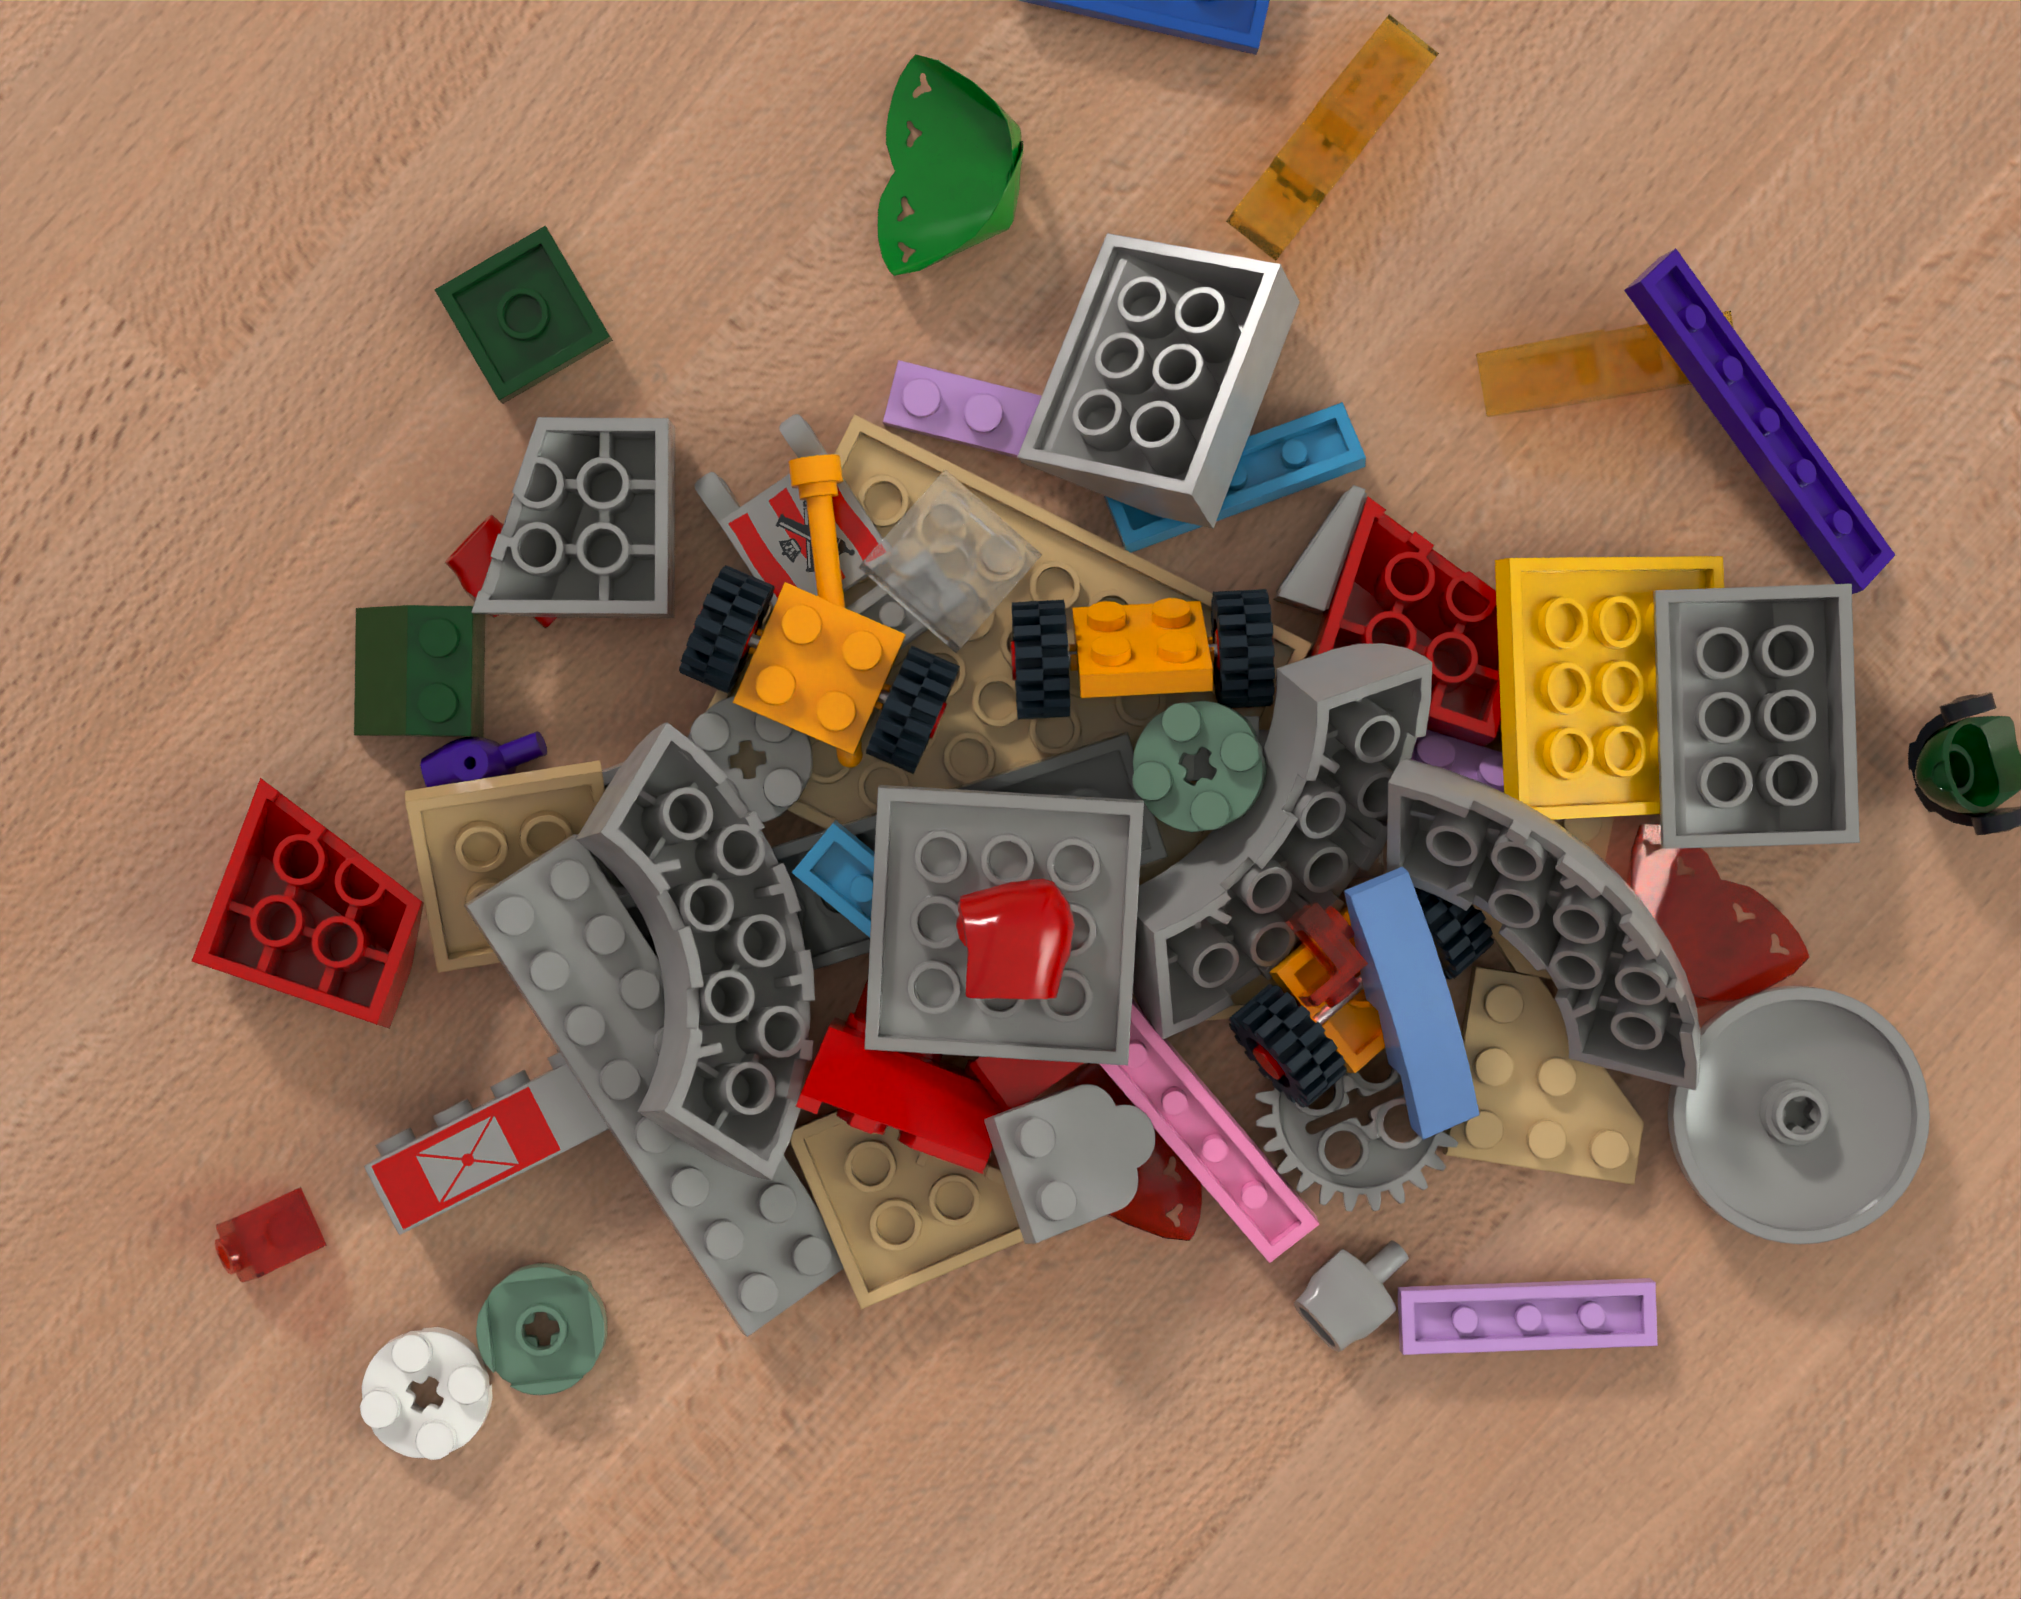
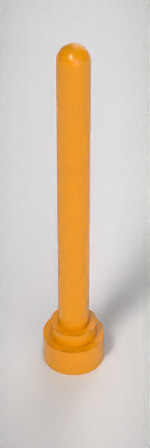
M815 455L792 459L788 461L791 487L798 488L799 499L806 500L817 595L845 608L832 497L838 496L837 484L843 482L840 455ZM861 741L855 755L836 748L839 763L847 768H853L860 764L863 757Z

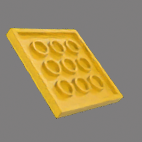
M1723 556L1505 558L1495 560L1504 793L1522 801L1551 820L1660 814L1653 591L1724 588Z

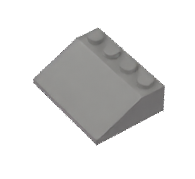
M1107 233L1018 454V459L1021 463L1152 515L1214 528L1300 303L1281 264Z
M1852 584L1653 591L1661 849L1860 843Z

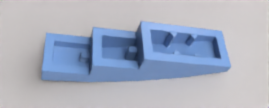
M1400 867L1344 890L1365 997L1378 1010L1388 1064L1401 1075L1411 1128L1424 1140L1479 1116L1480 1113L1468 1057L1451 994L1409 872L1404 867Z

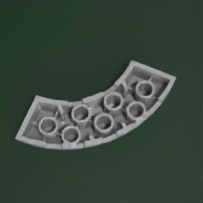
M1384 643L1355 644L1333 649L1276 669L1274 713L1268 738L1262 751L1263 757H1265L1266 778L1256 803L1243 817L1220 829L1213 830L1183 859L1160 875L1139 886L1133 993L1143 1013L1162 1039L1193 1027L1233 1005L1231 995L1262 974L1269 980L1272 976L1268 972L1284 960L1292 948L1305 935L1310 938L1335 917L1345 904L1339 896L1351 882L1359 868L1369 871L1387 840L1388 782L1399 762L1406 758L1411 759L1416 738L1426 736L1432 687V662L1428 658L1411 649Z
M666 722L652 730L624 761L576 838V841L595 854L615 874L629 892L649 929L660 963L665 1008L663 1040L650 1087L639 1107L638 1113L712 1159L747 1175L772 1180L790 1142L800 1112V1108L795 1106L800 1096L806 1062L812 1061L814 1041L809 1040L811 1017L810 1001H815L814 970L810 950H805L802 929L797 916V912L801 911L784 863H778L770 844L761 831L765 826L756 811L750 812L726 781L728 776L700 747Z
M1407 758L1400 761L1388 782L1387 873L1404 867L1409 872L1414 887L1443 898L1465 911L1474 904L1502 923L1499 934L1518 949L1537 971L1546 969L1558 988L1555 1000L1566 1026L1569 1059L1696 1091L1700 1074L1701 1032L1696 1003L1686 973L1665 933L1644 902L1624 879L1589 846L1558 823L1522 801L1482 782L1444 768Z

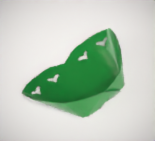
M917 54L908 62L898 79L892 96L886 125V145L895 172L880 197L877 226L881 255L893 276L921 271L1009 230L1014 221L1020 190V171L1024 149L1023 141H1021L1020 126L972 80L939 60ZM924 73L931 91L924 92L917 98H914L913 92L917 87H920V75ZM908 121H911L915 128L922 131V135L914 141L912 147L907 146V139L911 134L907 127ZM906 197L908 204L915 213L906 216L902 221H898L899 214L903 212L901 199ZM900 242L904 243L908 248L915 250L906 263L902 261L904 252L898 246Z

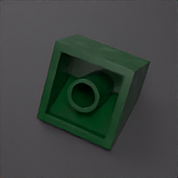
M402 605L356 608L354 735L484 738L485 614L471 613L473 606Z

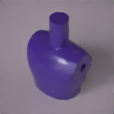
M538 731L502 745L482 737H463L451 741L423 757L420 766L426 787L515 774L518 765L547 755V746L543 736Z

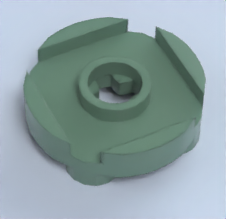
M1209 701L1175 703L1164 712L1155 716L1141 733L1133 756V787L1144 800L1148 810L1159 820L1171 827L1189 832L1220 829L1243 817L1254 806L1261 794L1266 778V764L1262 753V746L1256 737L1258 735L1244 716L1223 704ZM1201 748H1206L1211 752L1209 764L1217 770L1212 780L1201 777L1196 785L1186 779L1189 770L1182 765L1186 754L1197 755Z
M537 1263L514 1270L492 1289L478 1314L476 1326L477 1344L484 1363L493 1373L496 1371L502 1379L511 1383L510 1387L531 1395L555 1394L571 1388L594 1367L606 1343L607 1315L601 1297L594 1290L591 1281L585 1274L579 1271H571L557 1264ZM536 1312H545L549 1320L558 1322L560 1331L551 1335L549 1345H540L537 1335H527L525 1324L535 1321Z

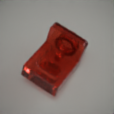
M1317 902L1304 905L1285 923L1324 968L1326 973L1298 997L1306 1007H1316L1325 1002L1329 1008H1333L1357 989L1360 982L1354 975L1368 963L1349 941L1355 936V933L1349 923L1335 908L1328 906L1323 910Z
M301 1187L236 1217L216 1224V1230L220 1238L215 1240L217 1255L225 1270L231 1275L236 1273L241 1283L260 1278L327 1246Z

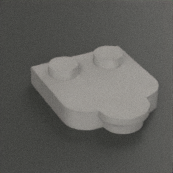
M1090 1084L1071 1086L984 1119L1025 1244L1039 1243L1126 1207L1134 1198L1138 1188L1137 1168L1150 1158L1155 1146L1153 1124L1141 1109L1132 1105L1116 1106L1111 1096L1105 1090Z

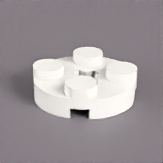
M440 1327L410 1331L390 1340L373 1357L363 1378L360 1411L364 1422L372 1428L374 1434L387 1447L408 1457L436 1460L464 1446L485 1422L493 1398L492 1384L489 1385V1375L484 1367L485 1363L480 1351L464 1336ZM429 1377L435 1378L440 1382L436 1392L444 1398L442 1405L438 1406L430 1403L426 1408L420 1407L415 1403L416 1394L411 1391L412 1382L423 1384Z

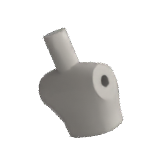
M1390 1241L1366 1264L1346 1250L1341 1249L1312 1276L1305 1291L1294 1302V1306L1310 1328L1331 1349L1341 1352L1354 1341L1367 1337L1395 1312L1396 1306L1383 1283L1407 1262L1409 1257L1404 1249L1395 1241Z

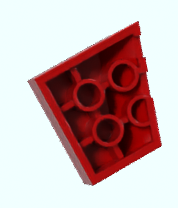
M1367 497L1329 609L1323 612L1309 657L1350 645L1377 643L1405 647L1425 656L1432 662L1431 704L1427 730L1485 747L1495 739L1501 721L1496 590L1470 571L1465 573L1432 549L1434 545L1416 531L1413 534L1386 515L1384 513L1386 509L1370 497Z
M260 778L191 962L390 1029L412 969L424 902Z
M853 1012L849 1013L847 1021L834 1017L828 1027L795 1107L817 1114L822 1102L838 1108L836 1116L846 1121L850 1127L870 1134L876 1133L881 1135L886 1133L888 1126L899 1130L897 1140L902 1144L983 1174L993 1147L984 1119L999 1114L1002 1111L968 1064L972 1060H968L965 1069L941 1060L943 1054L865 1050L866 1017Z

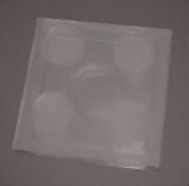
M945 469L859 566V569L957 653L1042 554Z

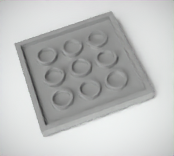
M879 785L864 1049L1128 1066L1144 800ZM1041 878L1055 882L1070 904L1075 924L1070 957L1063 970L1057 997L1031 1000L966 997L968 952L967 947L959 939L956 927L959 916L958 902L960 896L1010 882Z

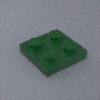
M546 226L434 289L493 392L502 404L613 341Z

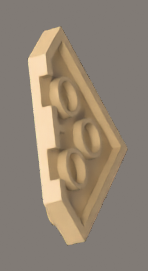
M600 760L405 791V804L438 973L501 963L464 905L573 834L579 835L605 792Z
M1472 966L1461 1035L1468 1057L1480 1115L1446 1130V1134L1453 1137L1458 1142L1457 1147H1443V1153L1447 1156L1634 1185L1644 1121L1604 1067L1569 1059V1044L1565 1022L1556 1000L1537 976Z
M838 1109L794 1127L790 1139L791 1145L861 1310L1024 1241L1000 1167L987 1162L983 1174L902 1144L897 1140L899 1130L888 1126L884 1135L870 1134L850 1127L846 1121L836 1116Z

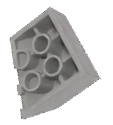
M538 417L512 491L514 495L502 531L496 538L490 556L492 560L483 587L477 594L471 613L557 618H675V426L669 418Z

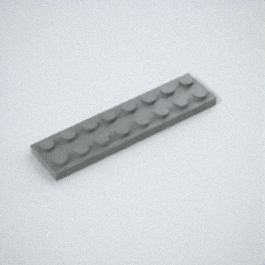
M573 834L466 903L464 907L740 1331L748 1337L844 1269L820 1211L784 1155L772 1180L753 1177L712 1159L638 1113L639 1107L650 1087L663 1040L665 1008L660 963L588 849L576 841L578 834Z

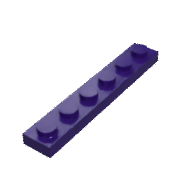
M1675 248L1659 257L1624 291L1835 584H1852V594L1863 591L1891 561L1895 553L1678 250Z

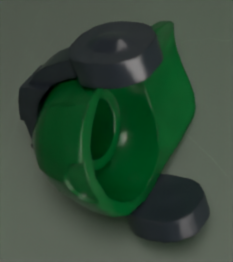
M1992 692L1961 696L1950 703L1939 706L1941 714L1926 723L1920 730L1916 741L1909 744L1908 767L1912 771L1916 785L1914 790L1928 812H1937L1946 820L1974 827L1976 835L2007 832L2021 826V806L1997 808L2021 790V755L2017 745L2014 722L2011 717H1970L1996 708Z

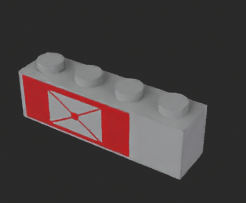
M559 1052L547 1058L552 1070L532 1080L529 1079L526 1071L522 1070L490 1087L495 1096L494 1099L473 1109L467 1098L434 1115L433 1118L438 1126L437 1128L416 1138L410 1127L375 1145L381 1156L365 1165L364 1168L399 1235L609 1129Z

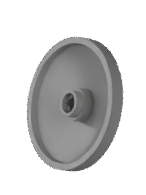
M1779 986L1760 990L1733 1001L1705 1022L1700 1028V1074L1697 1089L1695 1091L1671 1084L1668 1101V1127L1672 1148L1681 1171L1692 1189L1707 1206L1731 1224L1761 1238L1781 1243L1812 1244L1835 1240L1865 1228L1896 1203L1913 1180L1920 1166L1929 1133L1930 1113L1926 1083L1920 1065L1905 1039L1889 1021L1868 1005L1835 991L1809 986Z

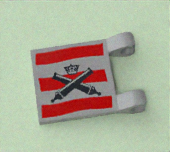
M792 415L779 426L780 432L798 458L828 455L810 425L800 415ZM714 472L707 473L697 480L695 490L719 522L752 575L775 587L770 601L773 607L785 582L818 596L806 500L799 499L798 488L791 487L790 474L741 507L726 482ZM843 478V482L837 484L838 496L832 497L844 593L896 557Z

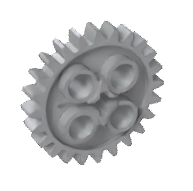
M1393 1067L1389 1077L1378 1084L1367 1082L1358 1072L1355 1074L1346 1072L1344 1076L1333 1084L1334 1096L1331 1103L1320 1110L1310 1109L1306 1106L1304 1108L1299 1107L1297 1102L1293 1103L1287 1099L1284 1091L1280 1093L1275 1087L1273 1091H1263L1255 1094L1256 1100L1272 1105V1114L1256 1120V1126L1275 1128L1277 1135L1263 1146L1264 1151L1270 1152L1283 1149L1287 1155L1280 1163L1277 1172L1281 1175L1298 1168L1302 1174L1298 1180L1296 1190L1300 1193L1308 1189L1314 1182L1320 1184L1319 1203L1322 1205H1326L1331 1200L1335 1191L1342 1192L1346 1211L1352 1212L1358 1194L1366 1195L1368 1204L1373 1211L1380 1209L1381 1192L1388 1190L1399 1204L1404 1203L1405 1193L1402 1184L1409 1180L1421 1190L1428 1188L1420 1170L1426 1165L1432 1169L1444 1171L1446 1168L1445 1164L1434 1152L1438 1146L1457 1147L1458 1142L1443 1131L1424 1140L1416 1133L1412 1139L1403 1143L1389 1138L1383 1125L1384 1116L1389 1109L1396 1105L1407 1106L1404 1094L1371 1108L1368 1111L1370 1122L1364 1126H1361L1357 1118H1349L1316 1134H1309L1306 1131V1125L1309 1122L1348 1105L1349 1097L1347 1092L1356 1089L1360 1097H1367L1401 1082V1075ZM1338 1131H1346L1354 1135L1359 1141L1361 1148L1360 1157L1357 1162L1351 1167L1344 1169L1336 1168L1330 1164L1324 1151L1325 1143L1329 1136Z

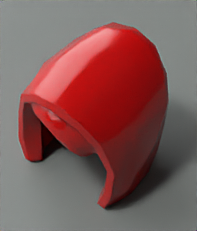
M1043 878L1010 882L960 896L958 902L959 916L956 927L959 939L967 947L968 952L966 997L1020 1000L1056 998L1064 967L1070 957L1075 924L1070 904L1055 882Z

